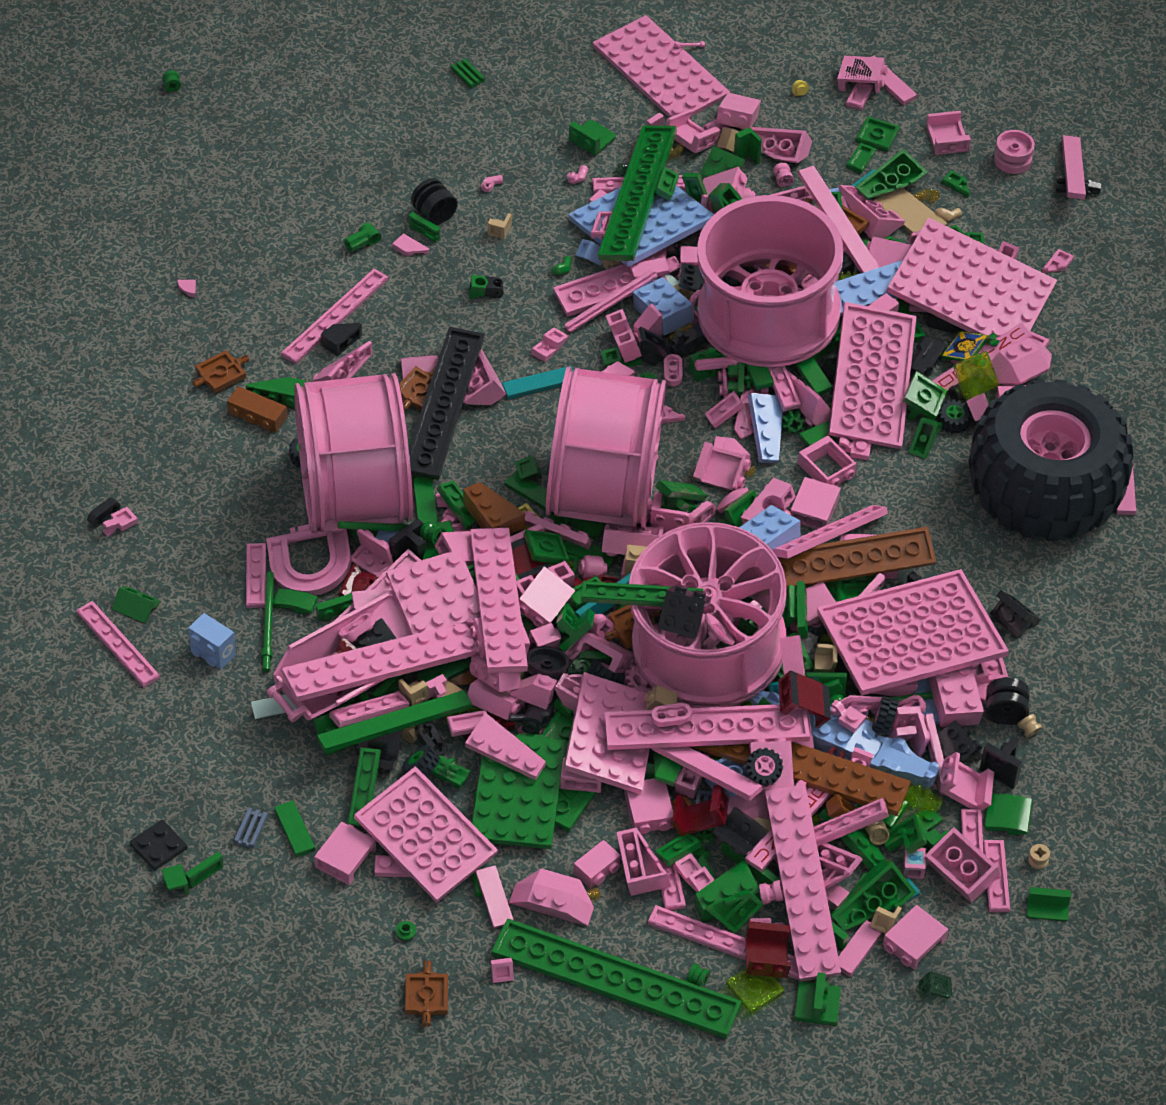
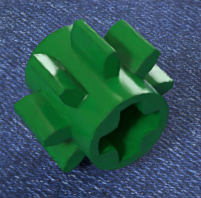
M789 411L788 415L782 416L784 418L782 427L786 428L788 434L791 431L797 434V431L804 429L802 423L805 422V419L803 417L799 418L801 414L798 411L795 414Z

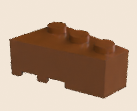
M479 482L464 488L463 504L481 529L509 528L510 534H513L525 528L526 513L483 483Z

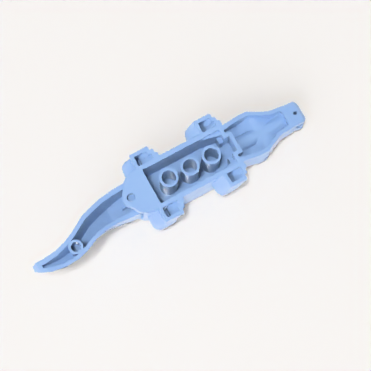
M761 691L753 698L740 704L741 706H755L762 697H765L772 705H778L780 702L777 693ZM810 713L814 749L827 753L834 747L836 748L835 756H839L840 751H844V759L850 760L854 748L857 747L874 754L870 764L871 768L910 780L911 785L929 789L935 782L939 771L938 763H930L917 756L908 747L905 739L881 736L879 732L872 730L873 723L869 720H865L859 729L853 733L838 723L839 718L832 714L828 722L820 728H816L815 715Z

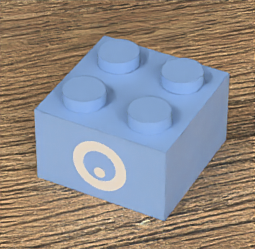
M203 613L188 628L192 654L205 659L211 667L215 666L221 670L236 655L234 632L207 614Z

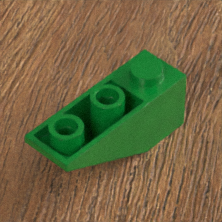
M284 377L246 384V390L293 408L295 407L294 385L299 383L300 387H302L306 380Z

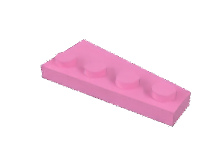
M484 713L465 742V747L535 781L546 766L544 759L486 713Z

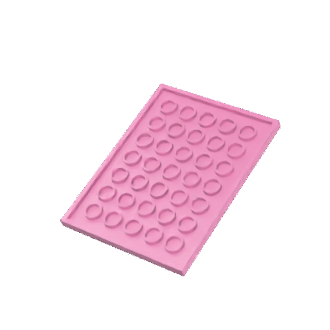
M928 217L886 292L963 330L985 335L995 333L997 339L1021 322L1030 331L1057 280Z
M962 569L817 607V614L832 642L836 645L837 651L861 696L1008 656L1009 653L1008 648Z

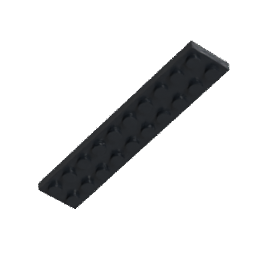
M449 327L409 446L411 475L434 480L440 479L485 339L484 333Z

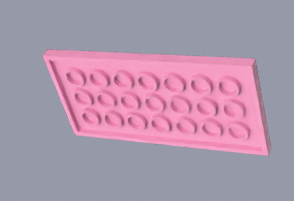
M647 15L593 42V47L669 118L687 110L692 111L691 116L722 101L727 93H730L727 88L682 47L676 48L674 46L675 41Z
M849 302L844 303L828 435L845 437L850 440L864 441L895 449L902 448L907 404L902 400L909 386L916 316Z

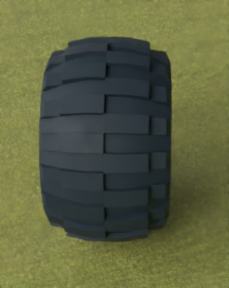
M1043 379L1032 380L1026 386L1019 384L1005 391L1004 394L998 399L995 398L987 406L976 425L972 438L969 469L975 495L979 494L983 508L993 518L998 517V522L1010 531L1014 529L1022 531L1023 536L1035 539V536L1046 537V541H1059L1063 536H1068L1072 539L1087 534L1088 530L1091 531L1095 527H1100L1107 522L1112 513H1115L1122 502L1133 468L1132 460L1134 455L1131 434L1127 433V424L1116 409H1113V406L1101 394L1094 395L1090 388L1078 384V386L1066 384L1067 380L1055 379L1053 382H1045Z

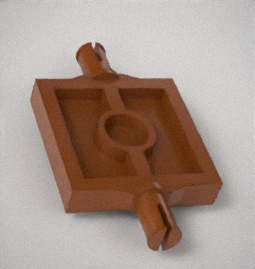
M225 350L195 365V371L201 377L192 381V384L195 388L206 384L214 393H217L246 378V372L241 368V365L249 362V357L245 354L237 359Z
M415 366L399 384L401 397L404 399V412L410 405L420 411L422 410L436 366L430 373Z
M627 605L607 615L608 619L613 622L614 629L604 634L607 641L617 637L625 649L633 647L632 633L635 623L630 605ZM655 609L650 615L649 619L653 625H655L654 618L661 615L662 611L658 612L661 609Z
M427 960L423 961V972L406 974L405 1014L422 1015L423 1027H426V1020L427 1027L431 1026V1015H448V974L431 972L432 962L429 960L428 968Z

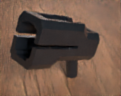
M698 321L691 329L684 333L678 330L676 332L677 337L670 340L669 350L671 354L682 358L687 354L691 355L709 345L710 342L704 336Z
M922 336L916 346L915 357L911 361L910 381L916 371L923 376H929L933 373L942 359L941 355L945 351V345L942 342L935 340L932 344V338Z
M556 694L553 695L547 709L526 702V712L523 714H510L509 721L523 722L521 730L524 733L539 735L541 728H545L549 724L555 709L554 703L558 696Z

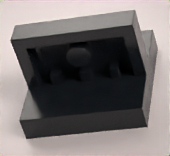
M416 519L389 539L393 563L407 549L423 560L425 542L420 536V530L423 526L421 520Z
M1002 590L996 595L1000 599L999 602L989 613L1018 638L1022 636L1031 623L1038 625L1041 621L1036 614L1018 599Z
M1012 737L1008 743L1004 742L1000 749L988 742L983 749L979 770L984 772L990 769L994 772V779L1014 789L1018 784L1022 761L1015 758L1019 740Z

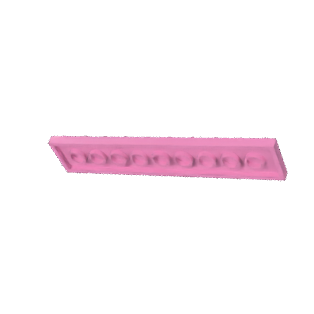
M509 528L470 529L487 673L527 671V657Z
M458 623L454 626L440 627L282 668L281 674L296 702L472 657L479 655V652H476V640L471 638L468 625L466 623Z
M780 704L691 708L692 715L688 723L658 727L653 724L651 720L652 710L605 712L607 750L750 744L754 739H766V742L774 741V738H786V741L791 742L809 741L810 739L807 711L796 707L789 714L785 715L780 713Z
M806 785L765 790L799 981L817 979L818 972L826 973V978L841 976Z

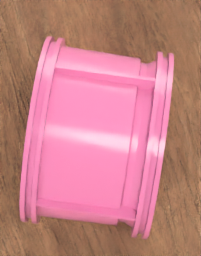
M776 195L755 196L736 201L719 210L708 220L700 233L697 247L699 270L704 278V285L698 299V320L701 330L710 344L733 360L760 367H779L795 364L814 356L825 348L836 334L841 316V300L835 281L842 268L843 241L834 222L824 212L807 202ZM761 263L770 264L768 269L759 270L752 274L742 269ZM779 265L797 268L792 275L776 270ZM806 274H810L819 280L806 289L798 288ZM729 276L741 282L742 286H729L721 279Z
M572 367L566 368L552 444L546 496V515H551L554 512L555 516L636 528L638 524H641V528H646L660 440L666 380L658 383V379L575 368V371H572Z
M391 373L390 377L387 374L304 382L302 387H300L299 383H295L294 398L298 447L306 510L311 533H315L318 528L320 532L339 530L337 527L338 521L393 524L403 523L405 519L406 522H411L413 517L410 456L403 402L396 374Z
M713 522L681 526L666 532L650 543L636 560L630 575L629 584L670 587L678 584L687 588H703L706 596L711 597L710 605L704 608L698 636L689 647L673 643L675 633L663 630L660 634L649 619L650 615L655 609H662L663 607L630 605L635 620L632 633L633 654L637 668L645 681L652 688L659 685L678 693L677 703H685L692 708L730 707L745 702L763 691L773 681L782 666L780 638L786 637V628L782 617L786 604V579L776 554L764 541L754 534L736 526ZM746 597H751L756 602H758L765 609V611L759 608L758 606L743 602L741 600ZM707 613L714 616L725 626L732 635L736 645L720 649H701L706 634L710 631L705 619ZM737 617L748 618L754 621L759 626V629L752 636H747L740 632L733 625V622Z

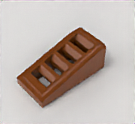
M838 794L826 802L828 815L832 818L857 809L856 806Z

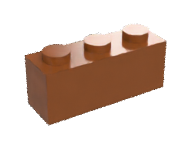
M239 386L227 400L228 413L234 417L245 419L250 424H257L267 431L271 430L276 433L287 419V406Z

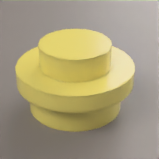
M797 80L792 85V92L795 96L806 95L809 90L808 84L802 80Z

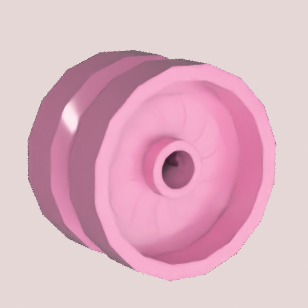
M1008 130L1001 133L997 138L994 154L996 167L1009 174H1019L1027 171L1032 163L1035 145L1033 138L1020 130Z

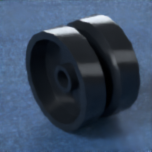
M536 647L527 654L528 668L527 671H524L523 679L536 674H542L557 680L558 683L563 673H568L569 658L558 649Z
M1008 677L991 681L986 689L985 713L987 718L997 724L1017 725L1021 720L1029 716L1030 689L1028 685L1019 679Z

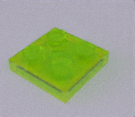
M983 351L953 365L965 399H971L1000 385L987 351Z
M746 969L726 980L728 989L738 1000L742 1001V1005L750 1015L785 993V989L774 977L746 974Z

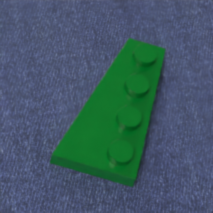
M827 808L823 809L819 814L825 822L834 819L828 815ZM863 828L840 837L855 855L863 859L862 862L869 870L885 859L877 846L870 841L866 830Z

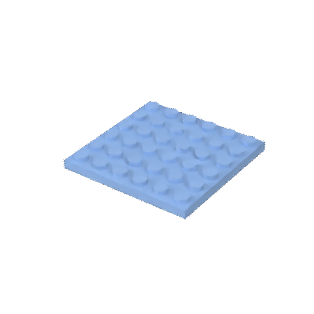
M678 186L675 187L673 196L669 201L656 194L634 261L621 262L627 267L632 266L702 229L714 214ZM621 187L568 214L569 220L591 237V231L598 212H613ZM605 216L602 217L598 231H600ZM596 236L594 240L601 245L604 236L602 239H598V236Z

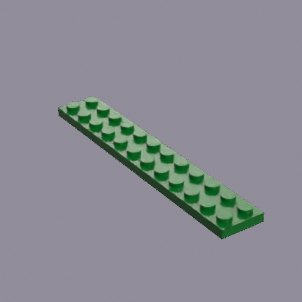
M642 126L598 253L599 260L634 261L656 196L654 190L660 172L666 166L676 137V126Z
M508 918L491 953V956L500 959L512 958L513 963L725 1039L728 1038L742 1005L741 1000Z

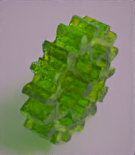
M911 784L904 801L909 802L911 807L915 808L916 806L919 810L927 811L928 809L932 812L938 811L943 802L942 798L937 797V794L931 793V789H925L922 785L912 786Z

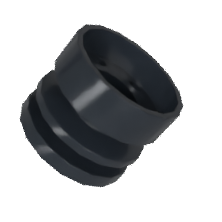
M430 178L420 183L411 195L412 206L423 218L435 225L448 221L458 207L457 199L436 178Z

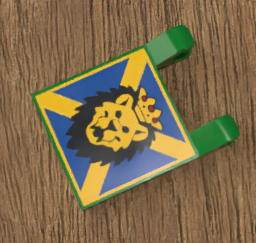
M960 331L941 357L981 367L984 364V360H980L982 356L978 352L985 343L996 347L1000 340H996L997 335L995 333L985 335Z

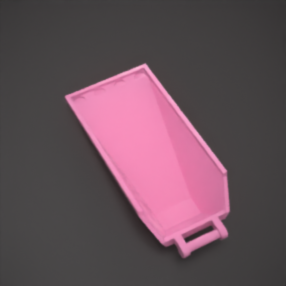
M392 590L288 646L273 674L276 684L267 690V694L270 698L273 697L286 712L287 718L291 722H295L301 716H304L307 720L313 719L383 681L380 680L345 689L340 696H337V692H334L331 695L326 694L296 702L281 671L282 668L334 655L339 643L342 641L339 631L365 613H372L375 621L382 618L397 639L411 635ZM283 691L297 709L294 710L279 692Z

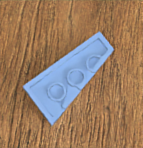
M751 393L748 396L759 462L777 463L780 452L782 408L776 395Z

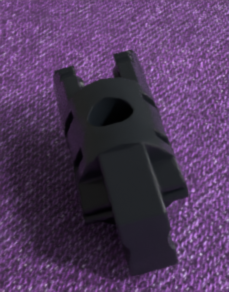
M1056 177V182L1062 184L1056 187V191L1067 193L1065 177ZM1084 179L1086 195L1100 194L1101 183Z

